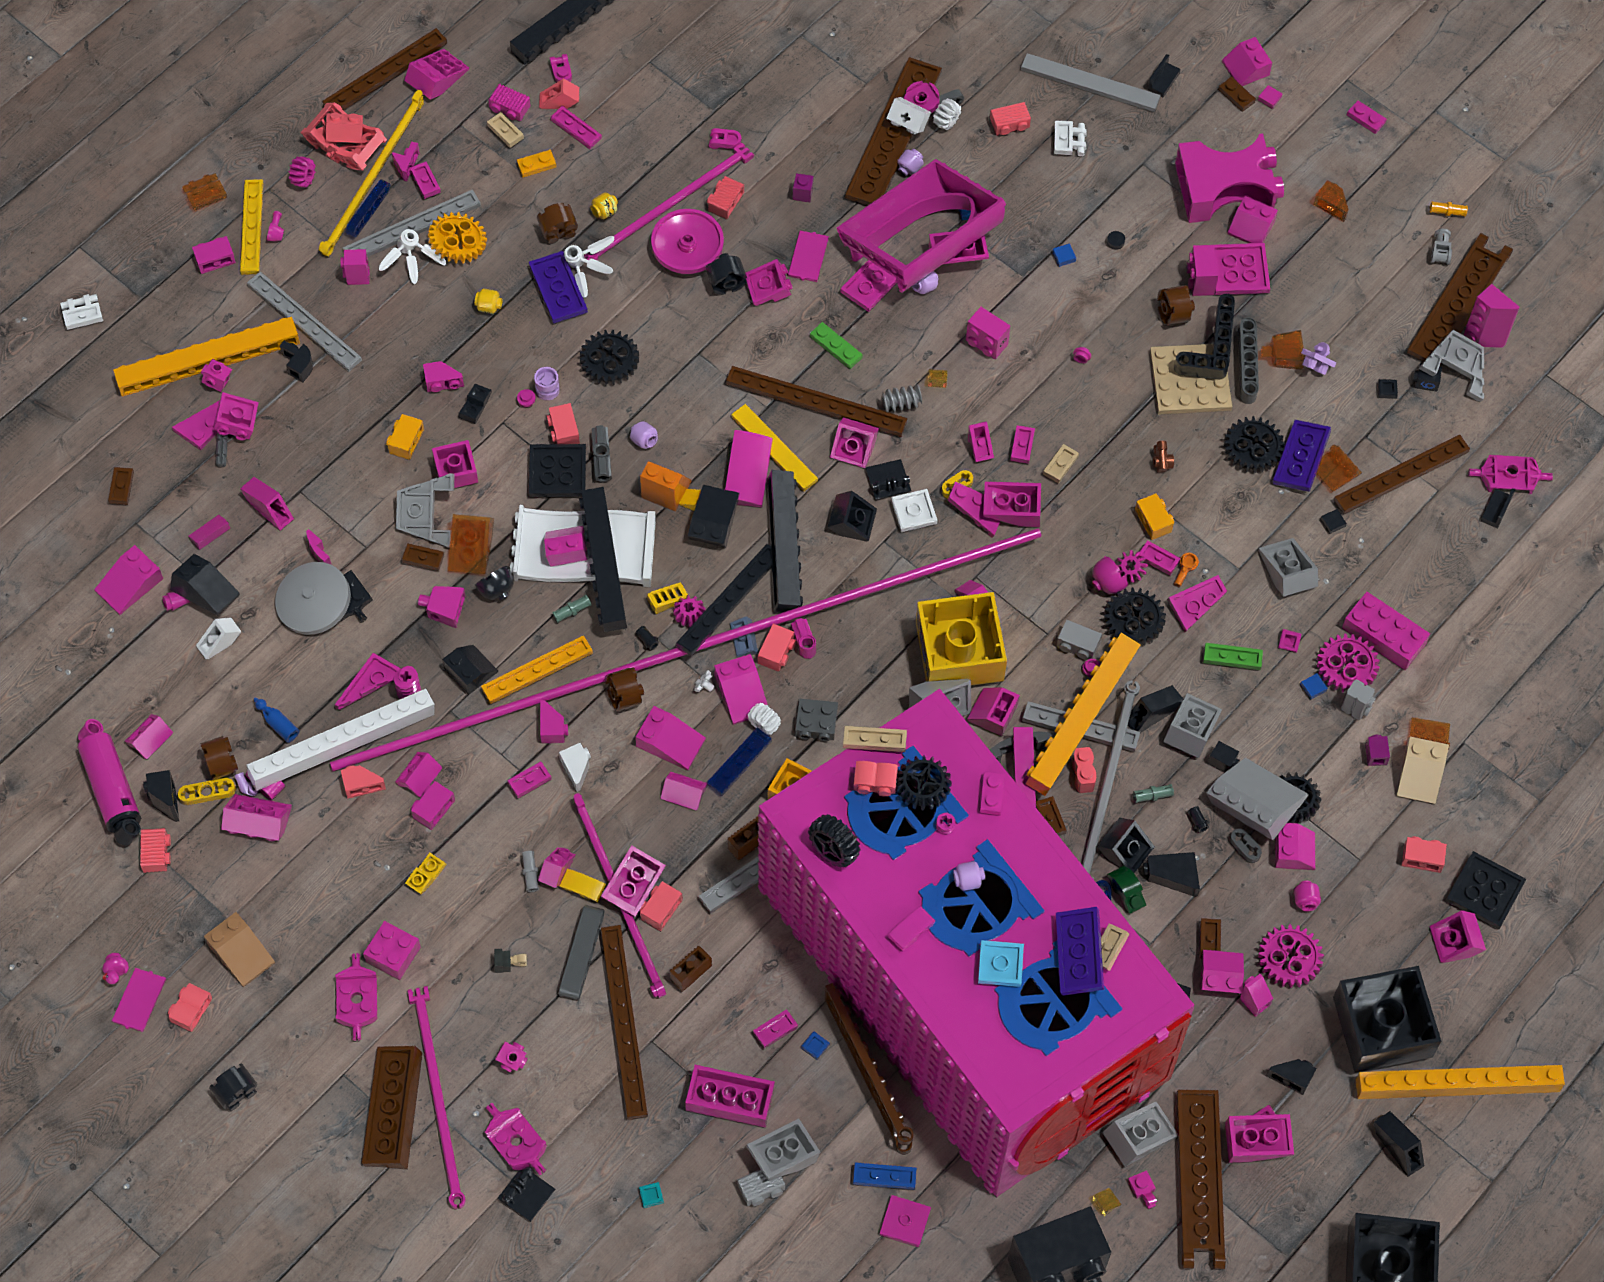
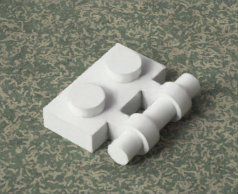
M1055 121L1054 154L1072 155V149H1076L1078 156H1084V151L1086 150L1085 137L1087 135L1085 124L1079 123L1077 128L1073 127V121ZM1073 136L1078 137V141H1073Z
M87 294L83 295L84 297L74 300L71 298L67 299L66 302L60 303L62 310H64L62 313L67 330L103 321L100 306L97 302V294L91 296Z

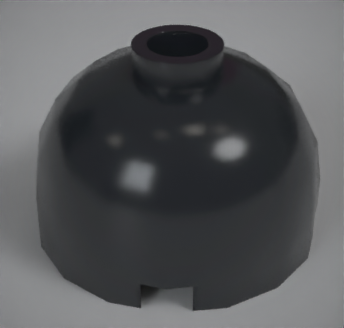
M504 566L492 572L488 577L478 581L475 586L486 599L494 600L498 598L501 601L509 596L508 592L513 588L514 578L508 566Z

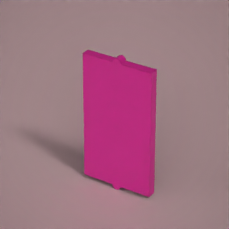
M800 231L788 277L798 278L801 281L817 282L829 236L816 234V232Z
M135 968L112 1022L125 1026L126 1029L131 1028L143 1032L166 978L153 974L152 971L147 972Z

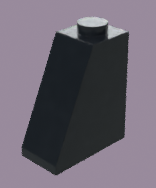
M1173 685L1141 697L1131 710L1128 722L1129 728L1140 733L1175 712L1183 702V697Z
M1195 852L1147 856L1146 863H1143L1144 875H1147L1149 882L1191 896H1198L1200 885Z
M1391 1111L1379 1116L1374 1121L1376 1135L1408 1177L1425 1166L1421 1140Z

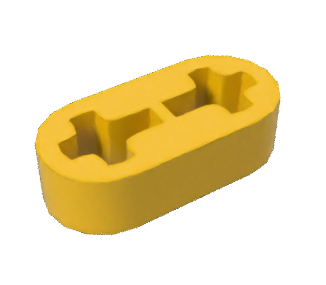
M963 470L945 481L942 485V495L948 499L951 491H947V487L952 489L955 482L970 488L973 484L972 473ZM962 478H968V482H966L965 480L961 482Z

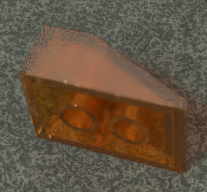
M453 514L448 571L486 574L493 538L494 518Z

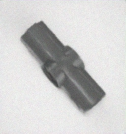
M600 425L592 428L595 480L607 482L612 479L608 427Z

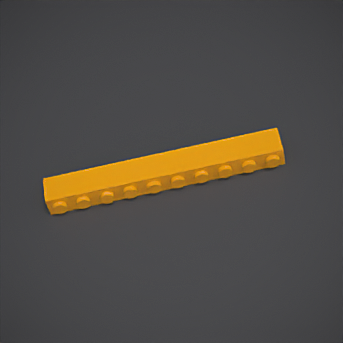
M281 318L272 323H264L255 328H247L238 333L210 339L201 344H193L184 349H176L170 353L156 355L146 360H139L130 365H122L113 369L121 396L123 397L201 374L204 365H209L212 359L228 366L281 350L280 345L284 340L295 345L300 344L293 318Z
M1123 633L1118 638L1114 637L1108 646L1111 648L1110 651H1105L1099 660L1102 662L1100 667L1096 665L1090 674L1093 678L1091 681L1088 679L1085 681L1081 688L1084 692L1082 695L1077 694L1072 702L1075 706L1073 709L1068 708L1064 714L1065 722H1059L1054 730L1056 736L1054 738L1050 736L1045 744L1047 750L1045 753L1043 751L1040 752L1035 760L1038 764L1036 767L1031 766L1026 776L1029 778L1025 783L1026 785L1046 796L1141 644Z
M1562 1065L1359 1072L1356 1078L1358 1099L1560 1092L1565 1085Z

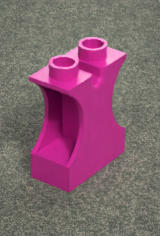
M1263 133L1259 134L1252 145L1237 152L1216 151L1200 141L1178 144L1175 167L1189 223L1210 221L1213 214L1219 208L1229 203L1242 202L1245 196L1272 208L1275 207L1277 198H1283L1284 184L1282 177H1274L1273 171L1270 169L1276 168L1277 164L1275 148L1273 146L1266 147Z

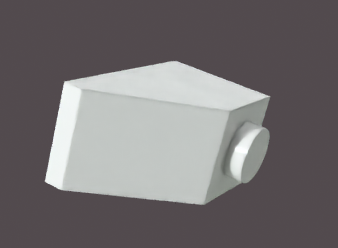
M232 618L215 619L196 646L205 659H210L231 646L241 633V630Z
M578 743L559 752L560 761L576 792L581 790L589 769V759L591 758L588 749H583L581 743Z

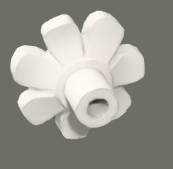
M709 670L700 679L696 680L694 691L699 692L702 688L709 692L713 690L714 685L709 682L712 677Z

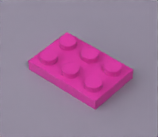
M868 260L842 286L840 292L869 312L892 289L897 281L896 277Z

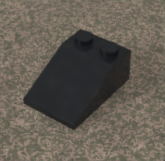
M703 485L688 532L689 539L726 548L740 493Z
M196 554L188 558L171 576V591L217 616L240 595L238 590L211 562Z

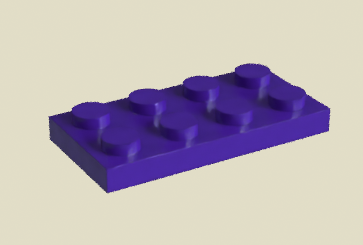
M563 251L529 261V267L553 324L588 313L587 306Z
M1294 420L1273 483L1310 492L1331 433V427Z
M1098 907L1057 912L1056 926L1060 993L1062 995L1104 990Z

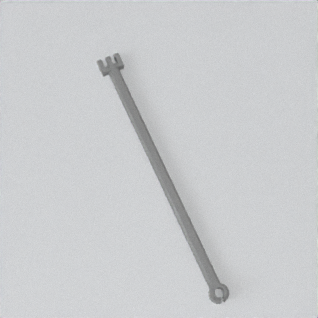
M1128 681L1124 687L1125 698L1082 866L1089 874L1134 698L1139 694L1140 686L1136 681L1134 682L1136 687L1134 690L1129 688L1133 681Z

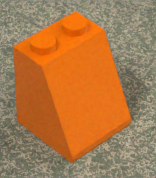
M648 461L640 476L641 498L676 512L681 498L691 483V479Z

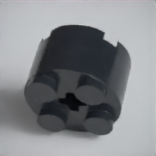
M723 253L718 257L719 259L706 265L708 278L716 294H726L725 291L727 290L736 292L747 283L746 272L741 259L737 256H729L728 253Z
M242 1063L239 1064L240 1068L233 1066L215 1079L217 1084L215 1086L211 1084L209 1087L222 1107L230 1111L235 1110L240 1105L239 1102L245 1097L249 1099L257 1093L255 1089L257 1082Z

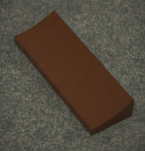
M416 1046L377 1047L362 1165L365 1167H389L408 1170L423 1054Z

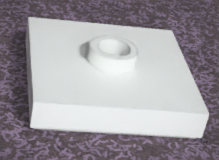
M927 489L891 497L892 506L901 532L937 524L938 520Z

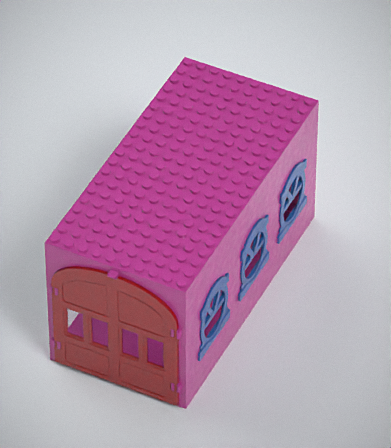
M938 689L880 727L884 729L907 730L905 752L847 748L759 805L758 888L763 895L769 897L772 908L774 910L778 909L781 913V919L785 925L791 926L795 938L803 942L809 956L813 955L816 959V965L819 970L826 972L829 983H833L834 986L840 989L843 996L842 1000L845 1003L848 1001L856 1018L860 1017L867 1033H872L876 1038V1045L881 1050L884 1049L888 1054L886 1056L889 1062L898 1067L901 1078L904 1081L908 1080L916 1097L920 1096L923 1100V1106L926 1111L933 1113L939 1128H944L948 1133L949 1141L953 1145L956 1144L958 1146L961 1157L971 1163L973 1166L972 1171L978 1178L981 1177L983 1179L986 1190L990 1194L993 1193L997 1198L1029 1174L1037 1172L1056 1159L1059 1160L1067 1155L1070 1149L1137 1102L1141 1103L1149 1097L1150 1093L1169 1081L1172 1077L1195 1005L941 689ZM924 755L926 760H930L933 756L935 763L940 760L942 762L941 767H947V773L951 774L949 780L952 781V786L949 787L951 791L949 795H946V801H941V805L936 807L933 819L925 828L905 804L906 799H900L901 793L896 791L895 794L890 796H881L877 792L860 794L854 790L856 761L898 765V771H901V765H906L908 759L914 762L915 756L919 760H922ZM984 772L1005 774L1001 815L980 813ZM931 773L930 776L933 779H936V782L940 783L938 778ZM907 783L909 788L916 793L917 790ZM897 812L886 834L875 827ZM942 813H949L955 818V828L949 834L940 833L936 828L937 818ZM827 814L831 815V817L835 816L837 820L841 819L842 823L847 825L850 830H853L852 833L857 836L856 840L860 843L859 847L861 849L860 855L853 863L847 867L840 868L837 865H832L831 862H827L824 857H821L819 852H816V848L812 846V841L809 840L810 835L808 831L811 823L818 817ZM903 818L911 825L916 832L915 834L903 837L896 836ZM943 820L942 824H944L945 827H949V823H947L946 820ZM975 861L979 868L983 867L984 871L998 875L1010 889L1012 906L1009 914L1001 924L973 889L962 891L966 897L944 898L947 887L954 881L953 870H956L958 864ZM973 905L962 930L949 922L943 907ZM921 906L935 920V923L919 935L917 941L902 951L888 937V934ZM1098 907L1101 937L1109 923L1127 931L1129 936L1111 970L1103 969L1104 990L1089 992L1088 1009L1082 1019L1077 1022L1038 972L1047 968H1059L1056 913ZM980 913L992 929L985 932L972 933L971 929ZM981 940L1024 944L1021 987L978 983ZM1031 978L1043 994L1021 996L1020 992L1026 981ZM1050 1003L1039 1028L1031 1025L1024 1018L1020 1009V1005ZM1057 1011L1069 1028L1061 1031H1048ZM1134 1061L1133 1065H1131L1126 1070H1124L1123 1072L1115 1076L1113 1079L1105 1083L1103 1086L1098 1088L1100 1084L1111 1078L1113 1075H1115L1116 1073H1118ZM1130 1074L1127 1079L1094 1101L1096 1097Z

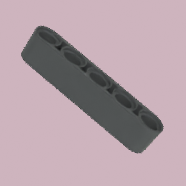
M1246 317L1241 320L1238 331L1239 385L1241 401L1245 404H1252L1256 401L1259 390L1257 324L1253 318Z
M588 905L584 906L560 985V996L576 1000L580 999L603 922L604 909Z

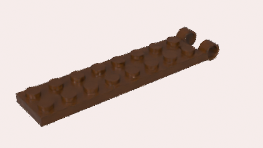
M1483 233L1479 234L1408 348V354L1425 361L1449 332L1454 330L1462 334L1468 324L1477 296L1493 284L1501 269L1513 252L1512 248L1505 245L1498 255L1484 248L1489 237Z
M830 983L825 986L824 1000L896 1144L897 1152L906 1155L912 1150L913 1130L908 1126H903V1116L900 1111L896 1112L893 1106L895 1105V1100L891 1093H887L885 1089L887 1087L882 1075H878L876 1071L878 1069L874 1058L870 1059L867 1053L869 1048L865 1040L861 1041L858 1035L860 1034L856 1022L852 1023L850 1019L852 1015L847 1005L844 1006L841 1001L843 996L840 989L835 988L834 984ZM902 1132H909L911 1138L902 1136ZM900 1143L902 1145H910V1147L906 1150H903L898 1146V1144Z
M1178 1089L1177 1112L1182 1268L1194 1269V1251H1213V1268L1225 1269L1219 1091ZM1205 1240L1206 1244H1201L1200 1241Z

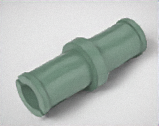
M584 595L573 602H567L566 606L552 613L557 623L571 615H577V612L592 604L588 596Z
M1172 784L1160 787L1150 786L1149 789L1133 791L1135 803L1148 800L1153 802L1157 801L1158 798L1174 796Z

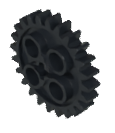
M604 330L603 335L598 331L597 337L590 335L591 341L585 340V345L581 346L580 364H582V371L585 370L586 376L591 375L592 381L597 378L598 384L602 380L605 381V385L609 381L615 385V380L622 383L623 377L628 380V374L634 375V369L638 368L639 350H637V344H634L633 339L628 340V334L622 337L621 331L614 334V330H612L608 334L607 330Z
M1254 416L1251 421L1247 417H1245L1244 422L1238 419L1237 425L1232 423L1224 438L1223 447H1226L1225 454H1229L1228 460L1234 459L1233 465L1239 463V469L1246 467V472L1250 468L1253 469L1254 473H1256L1258 468L1261 472L1264 471V467L1270 470L1271 464L1276 466L1277 461L1281 460L1284 452L1285 442H1282L1284 436L1279 435L1280 429L1274 430L1275 424L1269 426V420L1264 423L1262 422V417L1258 421L1255 420Z
M1133 587L1131 592H1128L1125 588L1123 594L1117 592L1116 597L1111 596V602L1107 601V608L1104 610L1106 615H1104L1103 621H1107L1105 628H1110L1108 633H1115V638H1118L1123 633L1137 643L1141 642L1144 646L1146 645V640L1152 643L1153 637L1158 638L1159 632L1162 633L1166 622L1164 620L1166 613H1163L1164 606H1160L1161 600L1154 601L1156 595L1148 596V590L1143 594L1141 588H1139L1138 592H1135ZM1133 604H1140L1141 606L1136 607ZM1117 613H1124L1125 616H1120ZM1144 618H1149L1152 621H1146ZM1129 627H1134L1136 630H1130Z

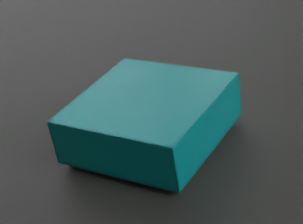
M659 1182L639 1187L644 1208L664 1204Z

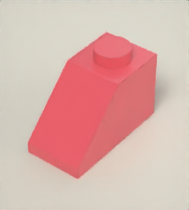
M563 78L540 92L539 108L559 109L561 106L566 109L579 102V87Z
M360 765L348 766L341 770L347 799L386 790L382 777Z

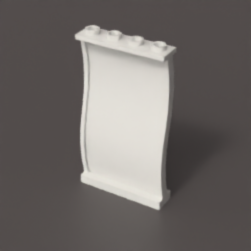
M519 505V512L515 513V523H518L517 529L514 528L513 539L516 540V545H512L514 562L510 564V571L514 575V581H518V579L545 582L596 580L595 575H591L589 564H593V560L588 558V552V560L551 567L545 552L544 538L546 532L582 526V514H585V511H544L524 508L523 505ZM608 510L619 580L621 582L642 584L643 587H651L656 525L655 511L640 513ZM585 525L584 531H587V525ZM586 542V550L587 547H590V542Z

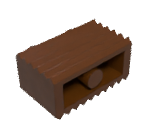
M758 816L753 821L747 823L746 826L743 825V828L734 832V835L728 837V849L737 860L742 859L759 846Z
M697 946V948H694V951L685 956V959H682V961H679V964L670 969V980L683 992L712 967V958L700 946Z

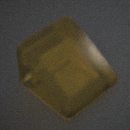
M929 369L928 387L946 388L947 370Z
M1110 1188L1093 1196V1201L1104 1216L1122 1205Z

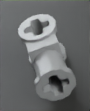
M1448 229L1436 230V241L1432 249L1431 263L1437 261L1450 265L1452 249L1449 238L1451 237V232Z

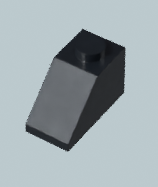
M1296 1059L1271 1066L1267 1077L1304 1095L1317 1068L1313 1067V1064L1306 1060Z

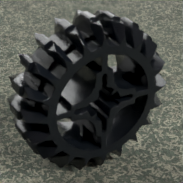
M925 755L922 756V760L915 756L914 762L908 759L906 765H901V771L897 772L896 791L901 793V800L906 799V805L913 803L914 809L917 806H921L923 811L925 806L932 810L933 804L939 807L941 801H946V795H949L951 791L949 787L952 786V781L949 780L951 774L947 773L946 766L941 767L942 762L940 760L935 763L933 756L930 760H926ZM930 774H934L940 783L936 782V779H933ZM907 783L911 784V786L914 787L917 790V792H913L909 788Z
M1288 772L1286 777L1281 775L1280 778L1308 794L1310 804L1305 799L1290 818L1291 823H1295V820H1298L1301 824L1303 819L1308 821L1310 816L1314 817L1316 815V811L1320 808L1321 797L1319 796L1321 792L1316 790L1317 783L1311 784L1312 778L1306 780L1305 774L1299 777L1297 772L1294 776Z
M827 814L818 817L811 823L808 831L810 835L809 840L812 841V846L816 848V852H819L821 857H824L827 862H831L832 865H837L840 868L847 867L860 855L861 849L859 847L860 843L856 840L857 836L852 833L853 830H850L847 825L842 823L841 819L837 820L835 816L831 817V815Z

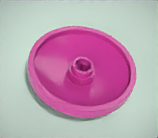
M680 209L668 213L657 222L652 232L651 246L655 258L665 268L676 273L694 274L706 270L707 264L719 259L718 257L722 254L724 247V236L719 223L709 214L696 209Z

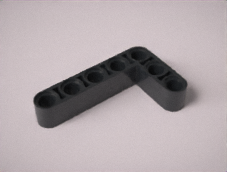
M1222 294L1218 300L1212 355L1193 352L1178 353L1174 364V370L1177 374L1217 380L1226 377L1230 362L1235 299L1231 294Z

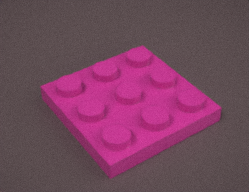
M1265 243L1215 245L1218 267L1215 295L1270 293Z

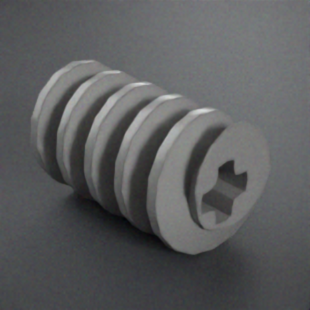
M918 384L915 385L914 390L909 385L907 391L904 387H900V391L897 388H893L892 393L889 389H886L885 395L882 391L884 409L888 413L889 407H892L893 411L896 412L897 406L902 411L904 405L910 409L912 403L915 408H918L919 402L922 404V396Z

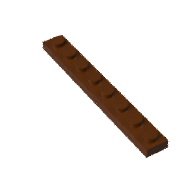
M437 28L323 100V106L326 103L335 102L341 106L342 110L348 108L407 70L409 63L428 56L446 45L447 39Z
M1459 434L1335 496L1334 501L1342 513L1346 514L1468 453L1470 448Z

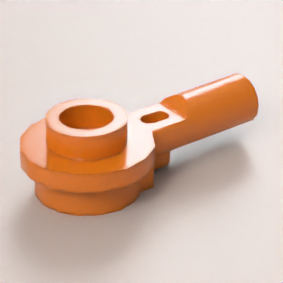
M1185 553L1181 556L1180 566L1182 569L1174 582L1175 586L1181 587L1188 571H1193L1198 567L1199 560L1195 554Z

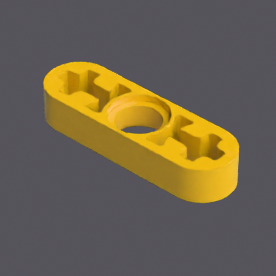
M230 778L216 779L182 786L178 790V797L184 805L198 804L232 797L236 792V787ZM224 785L229 786L228 791H224ZM215 786L218 787L219 793H216ZM206 787L212 789V793L208 796L201 794L202 790ZM189 792V798L186 799L185 793Z

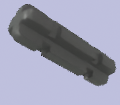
M217 433L216 466L225 467L228 436L220 435L219 433Z

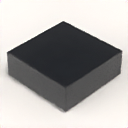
M1379 379L1378 398L1397 399V380Z
M1338 509L1322 515L1320 518L1329 534L1347 525Z

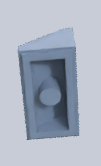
M746 616L730 623L731 630L750 624L752 620ZM754 632L733 639L737 657L759 654Z

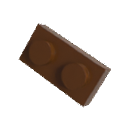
M1233 77L1219 85L1218 90L1242 112L1256 101V98Z
M114 467L108 498L109 504L128 505L134 475L133 468Z
M407 543L402 563L439 571L444 558V552Z
M1054 797L1036 801L1037 810L1057 835L1066 834L1067 830Z
M1201 918L1200 958H1202L1203 950L1221 951V919Z

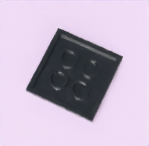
M530 444L529 497H582L581 490H586V444Z
M1473 851L1446 901L1466 912L1475 913V916L1480 920L1500 929L1526 878Z

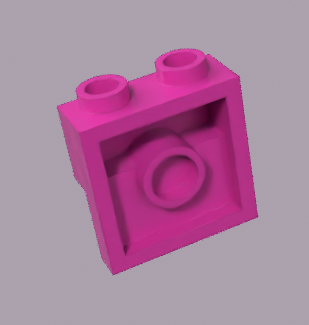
M778 259L746 272V281L755 306L771 299L776 302L791 295L790 290L793 289L791 281L786 279L785 276L788 274V270L785 264H781Z
M222 392L213 430H216L220 435H234L238 440L250 439L254 429L259 402Z

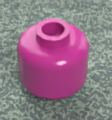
M1305 880L1294 888L1296 906L1303 911H1313L1321 903L1320 890L1317 884Z

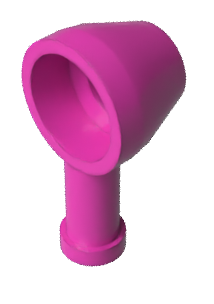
M279 211L273 212L267 241H282L284 229L278 226L282 217V213Z

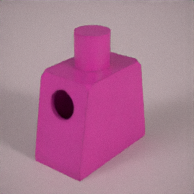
M434 586L430 596L420 594L418 605L427 607L428 618L457 628L466 597L465 590L462 587Z

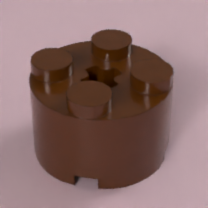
M564 203L550 205L544 208L545 212L543 214L539 212L537 215L542 234L548 240V243L553 244L560 238L566 237L569 239L576 235L575 231L578 228V224L569 204L568 206H564Z
M1187 285L1159 290L1157 301L1161 300V306L1158 307V311L1164 324L1172 325L1191 320L1195 304L1193 300H1190Z
M634 667L619 670L605 676V684H609V690H607L608 697L614 709L617 708V711H622L642 703L641 696L644 695V689L637 682V673Z
M221 736L200 743L213 780L236 773L235 770H238L234 755L230 756L229 752H232L228 737L224 738Z

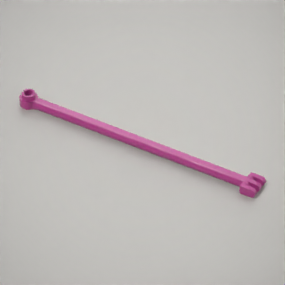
M743 143L739 144L734 148V155L615 234L614 241L603 250L593 255H588L590 252L584 254L585 259L598 261L603 253L739 161H742L744 164L753 159L754 154L748 148H745Z
M576 793L574 795L575 808L581 817L607 880L610 882L614 872L586 810L582 796ZM620 908L653 985L650 986L653 997L658 996L660 998L665 996V988L657 974L633 916Z
M428 986L423 987L425 994L422 995L420 987L416 988L417 996H413L412 989H409L410 1004L416 1005L451 1192L449 1203L452 1208L458 1209V1205L454 1204V1201L460 1199L459 1207L461 1209L464 1207L466 1199L460 1189L425 1001H430Z

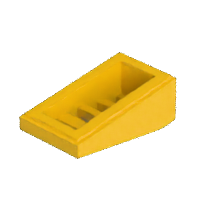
M680 582L648 593L647 601L654 613L658 614L673 607L675 602H679L680 597L686 599L688 594ZM679 589V591L681 592L682 596H678V594L676 593V590ZM671 592H672V594H673L674 597H675V598H673V599H672L671 596L669 595V593H671Z

